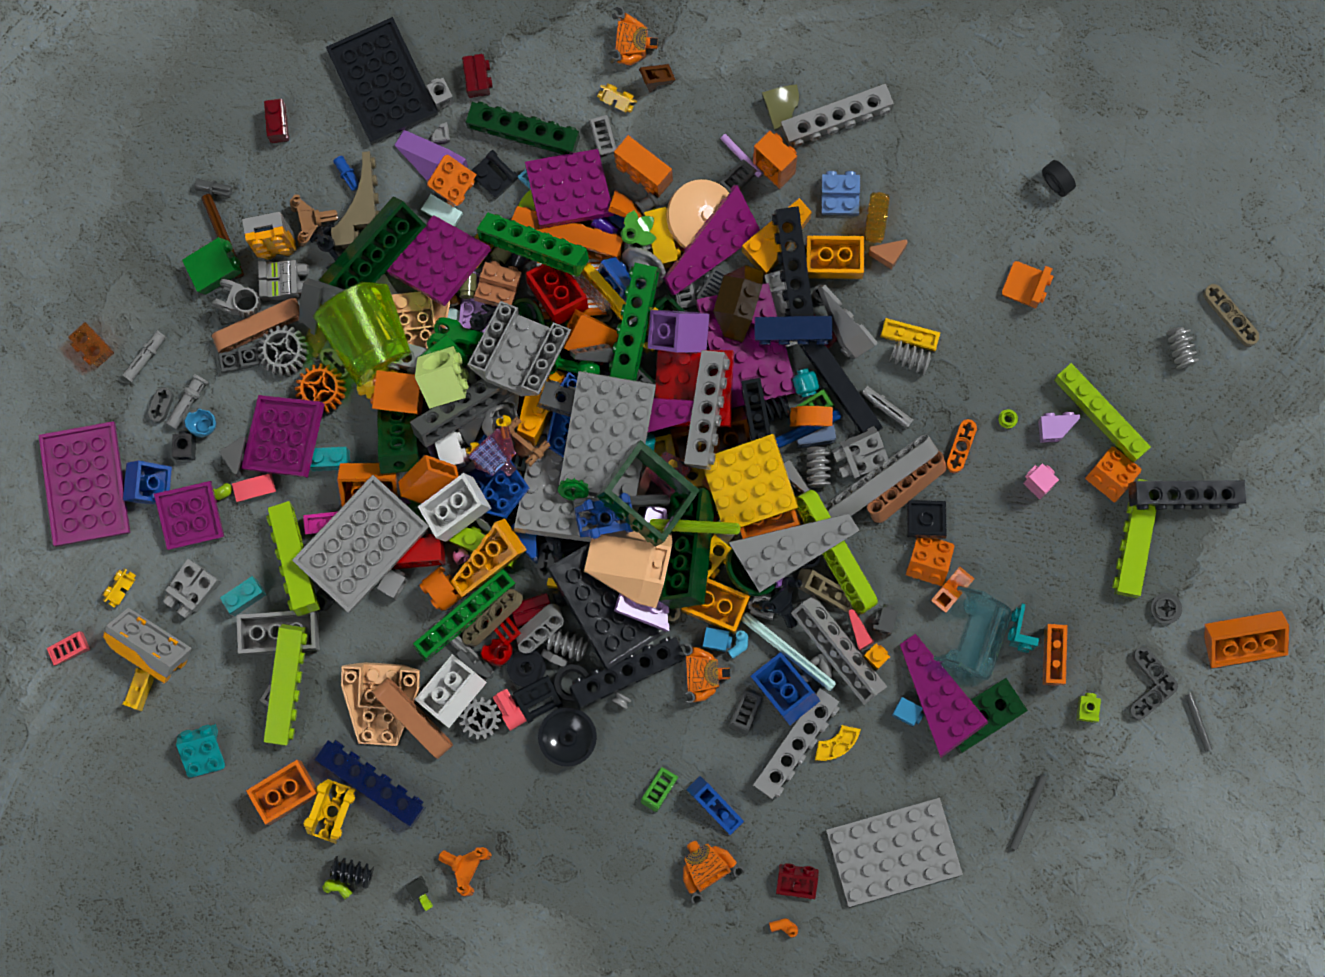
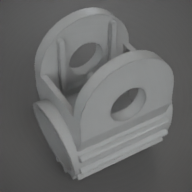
M221 279L220 285L224 287L223 289L230 291L226 302L217 298L212 300V306L226 313L239 315L240 318L244 319L259 313L261 301L257 292H254L249 287L244 288L241 284ZM245 297H251L256 300V303L252 309L242 310L237 307L239 301Z

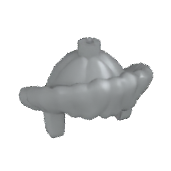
M646 246L625 249L622 253V262L626 266L628 273L631 266L634 267V263L660 268L657 287L663 284V277L666 273L664 265L660 259L647 250ZM644 279L638 281L640 289L646 286Z

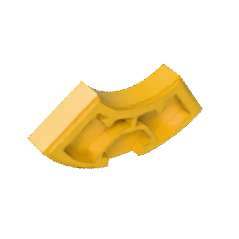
M841 725L840 731L834 738L827 741H818L815 760L828 761L844 755L857 741L861 729Z

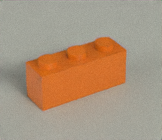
M1047 624L1044 627L1043 685L1063 686L1066 684L1068 625Z

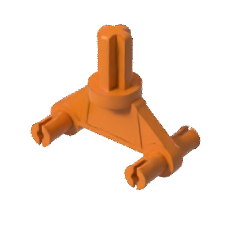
M484 847L476 848L474 851L463 856H455L443 850L439 854L438 860L452 867V871L456 875L457 891L462 896H472L474 889L469 883L480 861L489 860V856H492V854Z

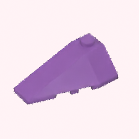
M406 130L402 132L395 143V147L427 181L444 155H449L466 168L468 167L466 159Z

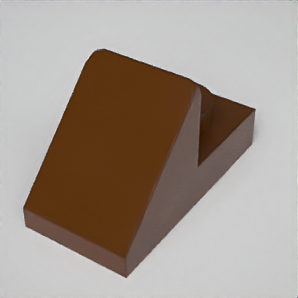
M669 64L639 68L649 92H652L659 85L672 84L676 80Z

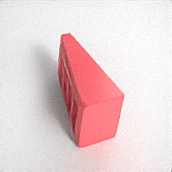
M849 610L857 646L862 651L874 644V641L855 610Z
M79 631L48 647L47 650L53 665L56 666L89 651L90 648L84 633ZM75 640L78 641L79 648L76 647ZM68 643H71L74 651H70ZM62 646H64L66 650V655L63 654V651L61 649ZM55 649L58 650L61 658L57 659L54 652Z

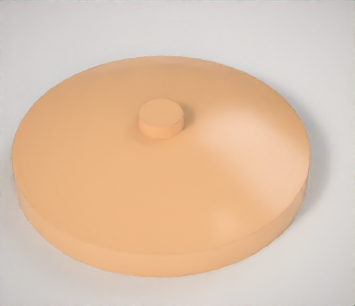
M694 180L681 186L672 195L667 207V224L675 241L684 249L696 238L695 235L710 215L715 213L721 205L720 202L723 198L728 196L729 192L723 186L710 180Z

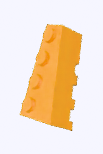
M799 198L789 207L799 206L803 230L811 219L812 211ZM772 221L742 245V253L758 270L763 271V276L769 274L778 264L777 252H780L779 244H775L774 238L777 228L773 226ZM784 223L782 229L784 232L790 233L792 226L789 223ZM786 242V244H785V249H786V250L789 249V247L791 246L792 242Z
M557 370L555 373L549 374L546 381H557L561 385L567 374ZM540 394L525 396L520 415L521 423L517 428V434L523 439L529 440L534 447H536L553 414L552 411L537 407Z

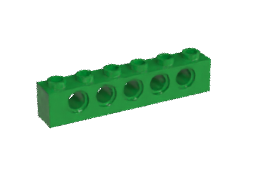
M487 212L477 227L480 241L579 277L589 261L587 249L582 245H575L565 239L556 238L549 233L537 231L533 227L521 225L514 220L510 221L498 214L494 215Z
M634 263V267L631 266L629 272L631 282L630 285H627L625 291L627 300L621 309L623 319L617 328V334H619L618 342H615L613 346L614 360L609 364V372H611L610 376L634 381L637 379L650 319V310H652L660 268L640 263ZM641 279L646 281V286L643 289H639L637 285ZM636 298H640L642 301L639 308H635L633 305ZM632 317H636L638 320L635 327H631L629 324ZM631 335L634 340L633 344L627 346L625 339ZM627 354L629 356V362L628 364L623 365L621 362V358L623 355Z
M502 569L413 643L414 649L427 662L474 623L506 591L515 589L516 583Z

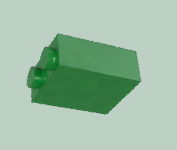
M218 237L182 259L198 293L207 295L221 286V279L231 280L243 273L240 268L241 263L232 252L233 246L228 240Z

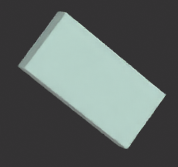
M430 194L421 208V211L431 217L435 215L453 226H456L463 215V212Z

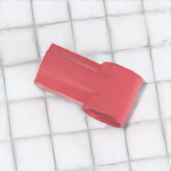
M508 689L493 696L497 707L502 713V718L510 731L527 722L519 706L517 707Z

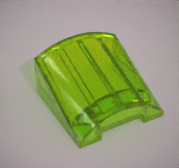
M362 282L330 298L313 315L314 320L357 386H362L373 379L372 375L377 370H381L392 362H399L411 354L387 284Z

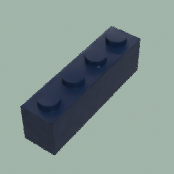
M832 316L755 317V341L759 342V345H771V342H778V345H790V342H798V345H808L809 341H817L818 345H826L828 341H832Z

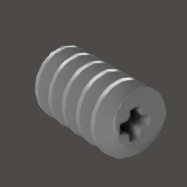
M1184 327L1174 328L1166 332V335L1170 336L1168 342L1173 343L1170 345V349L1175 350L1172 352V356L1176 357L1174 364L1179 365L1176 367V370L1190 367L1199 361L1198 358L1192 357L1197 354V351L1190 350L1195 344L1188 343L1193 337L1186 336L1191 330Z
M899 341L895 344L889 362L895 358L896 365L902 361V367L904 368L908 363L909 370L916 366V373L923 369V375H925L931 360L930 352L928 351L923 355V349L916 352V346H913L909 350L908 343L902 347V341Z
M824 447L807 448V452L811 453L807 455V459L810 460L807 463V467L811 468L807 470V475L810 477L806 479L808 483H811L807 485L809 488H824L831 485L830 482L825 481V479L831 477V475L825 473V471L831 470L830 467L825 466V464L831 462V460L825 458V456L831 455V452L825 451L826 448Z
M559 629L557 633L554 632L547 639V650L550 651L554 647V652L559 653L562 649V656L569 652V658L572 659L576 655V661L579 662L587 651L589 640L584 644V637L576 641V634L569 638L568 631L563 636L562 629Z

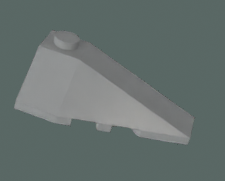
M826 285L817 287L828 316H832L833 330L838 343L842 347L841 351L846 357L857 358L878 344L862 324L859 325L853 321L854 315L850 311L840 307L842 305L841 301Z

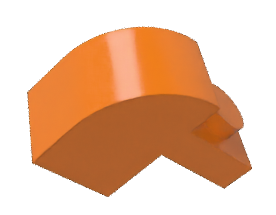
M791 407L790 427L832 426L833 407Z
M959 566L931 601L946 613L973 582L974 578Z

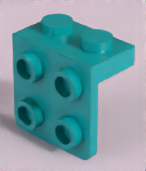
M1021 603L1012 612L1011 621L1014 624L1009 629L1007 640H1010L1009 646L1017 647V650L1020 652L1029 653V650L1032 651L1038 646L1039 638L1020 634L1026 605Z
M216 724L211 726L204 725L199 729L185 730L178 734L176 746L188 777H195L225 768V762L217 742L218 729Z

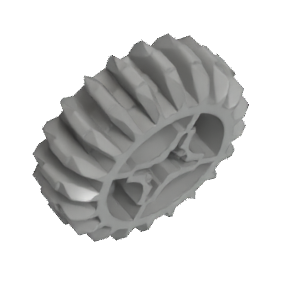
M286 325L283 326L282 330L279 326H276L275 332L269 329L271 334L269 336L264 334L263 336L266 339L259 340V343L263 345L258 347V351L262 352L258 354L259 359H262L260 363L263 366L266 365L265 369L267 371L272 369V374L274 375L279 372V375L283 376L284 371H286V374L289 376L292 369L297 373V366L303 368L301 361L306 362L308 360L304 356L309 354V351L306 350L309 344L305 342V336H301L299 330L295 332L294 327L288 330ZM283 338L281 342L274 343L276 340ZM292 339L297 342V353L291 349ZM285 348L287 349L286 352L283 351V352L281 353V352L279 351V350H281V349H282V350H284ZM270 349L276 352L275 362H272L270 359ZM286 359H293L290 362L284 364Z

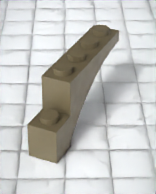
M370 151L362 152L361 178L352 204L335 227H331L335 251L346 250L359 235L357 230H364L380 212L377 211L376 205L379 204V194L375 193L378 179L377 175H374L373 170L376 168V159L372 157Z

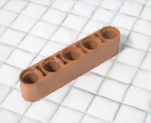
M296 298L283 301L213 333L211 337L218 353L229 352L262 337L264 334H269V329L276 331V326L282 328L284 325L287 326L298 321L300 306Z
M938 451L932 459L867 505V509L872 520L876 523L884 522L942 475L947 468L943 454Z
M387 677L373 690L376 698L435 758L439 759L453 746L450 739L390 678Z

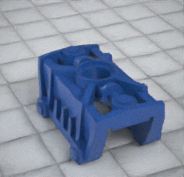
M626 493L620 494L619 498L632 508L630 496ZM588 499L584 504L575 508L580 538L591 536V538L597 539L602 534L623 530L630 533L633 530L628 523L619 524L615 522L619 521L615 512L609 507L604 506V503L600 500L593 501ZM587 511L594 514L590 516V519L580 517L579 513ZM602 513H607L610 517L607 524L602 523L600 520ZM588 523L597 525L594 529L582 532V528Z

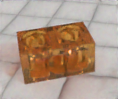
M86 322L68 337L72 341L70 345L77 352L81 351L85 355L82 358L90 366L94 364L98 368L114 354L113 350ZM87 336V341L80 343L81 338ZM96 349H100L99 354L93 357V352Z

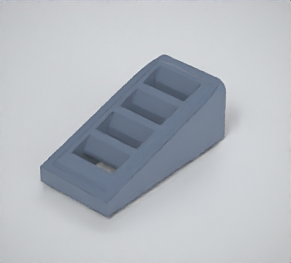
M834 425L797 440V448L835 443Z

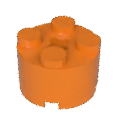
M442 566L424 578L419 586L425 594L429 593L432 597L430 601L436 609L446 611L463 597L460 596L452 585V576L450 574L446 576L443 573L446 570Z

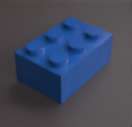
M782 652L751 675V678L789 725L793 724L820 702L815 692Z

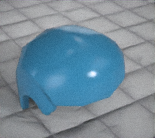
M198 409L194 413L189 412L185 418L186 428L196 437H206L213 433L216 428L215 416L208 410Z

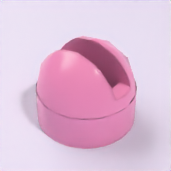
M458 548L459 551L457 553L453 552V559L457 565H461L469 559L470 555L465 549Z

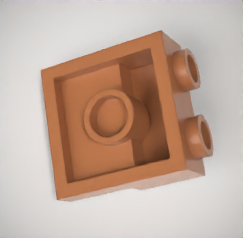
M496 261L485 262L474 295V301L496 307L500 301L512 305L521 281L522 272L514 266L502 267Z

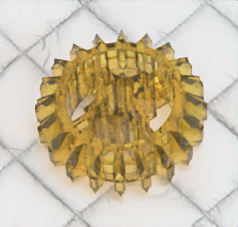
M873 192L870 195L864 237L866 241L881 243L884 239L889 207L888 194Z

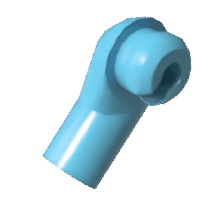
M743 630L736 632V646L728 650L732 659L748 648V635Z

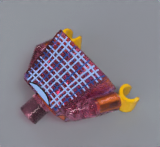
M503 415V419H496V424L501 426V428H497L480 444L471 442V447L466 448V453L469 454L468 457L473 461L477 470L494 475L501 469L509 477L516 470L510 463L516 452L508 427L511 424V418Z

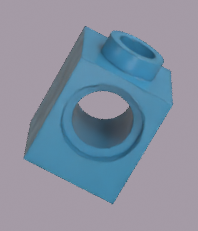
M706 627L703 648L726 653V648H730L732 642L729 631Z
M901 697L892 716L913 727L915 723H920L924 714L921 713L922 707Z

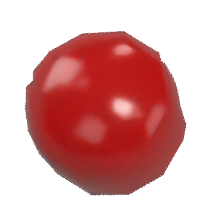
M500 638L492 639V643L489 646L484 645L482 647V659L492 666H502L510 659L512 646L510 643L506 646Z

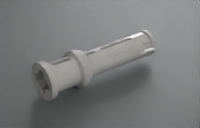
M193 374L194 378L189 386L185 387V394L166 422L175 429L179 426L194 400L200 397L199 394L203 387L209 383L196 374Z

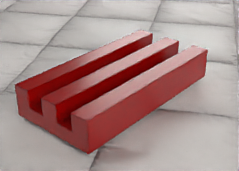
M502 608L498 609L499 613L496 616L501 614ZM509 617L505 620L515 631L514 634L508 630L503 622L500 626L509 636L508 639L503 636L498 628L494 630L506 646L521 634Z

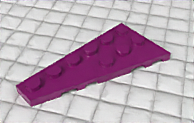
M914 634L900 644V648L940 758H942L987 725L988 721L920 638Z

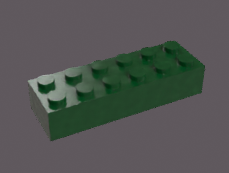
M393 196L322 275L319 281L364 296L427 225L404 201Z
M703 487L698 488L700 491L680 520L713 522L715 502L712 493ZM678 492L671 493L668 519H671L684 500ZM671 531L672 548L659 602L671 609L704 605L712 533Z

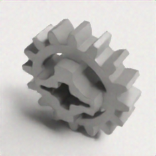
M481 697L480 702H478L474 698V703H469L468 707L464 710V714L459 716L463 719L459 724L460 726H465L463 729L464 733L470 731L469 737L472 738L475 734L477 740L480 739L481 735H483L484 739H487L488 733L494 736L493 729L499 730L496 724L502 722L501 719L497 718L501 712L495 711L497 709L496 704L491 706L492 700L489 699L485 702L484 697ZM481 706H486V707H488L491 711H490V712H484V711H482ZM473 709L472 716L468 717L469 712ZM479 713L482 716H485V718L482 719V725L479 721H476ZM489 720H493L491 726L487 729ZM470 725L478 726L480 732L471 729Z

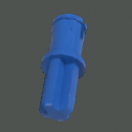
M343 156L335 158L333 163L341 173L340 177L346 181L351 191L358 190L359 181L353 173L354 170L349 167Z

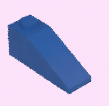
M701 776L686 789L729 835L744 822Z

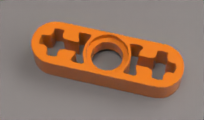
M966 419L962 421L958 428L946 462L947 469L951 473H958L964 467L977 431V425L973 420ZM971 425L970 428L973 431H969L966 438L959 437V434L963 436L965 433L963 426ZM959 441L965 442L967 449L959 451L956 448V443ZM953 452L960 455L958 460L960 466H957L956 469L952 468L953 464L950 463V461L953 462L956 458Z

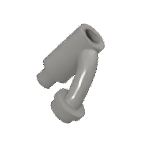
M818 654V656L810 660L813 665H818V669L832 678V664L824 654ZM804 671L801 677L806 683L812 682V677Z

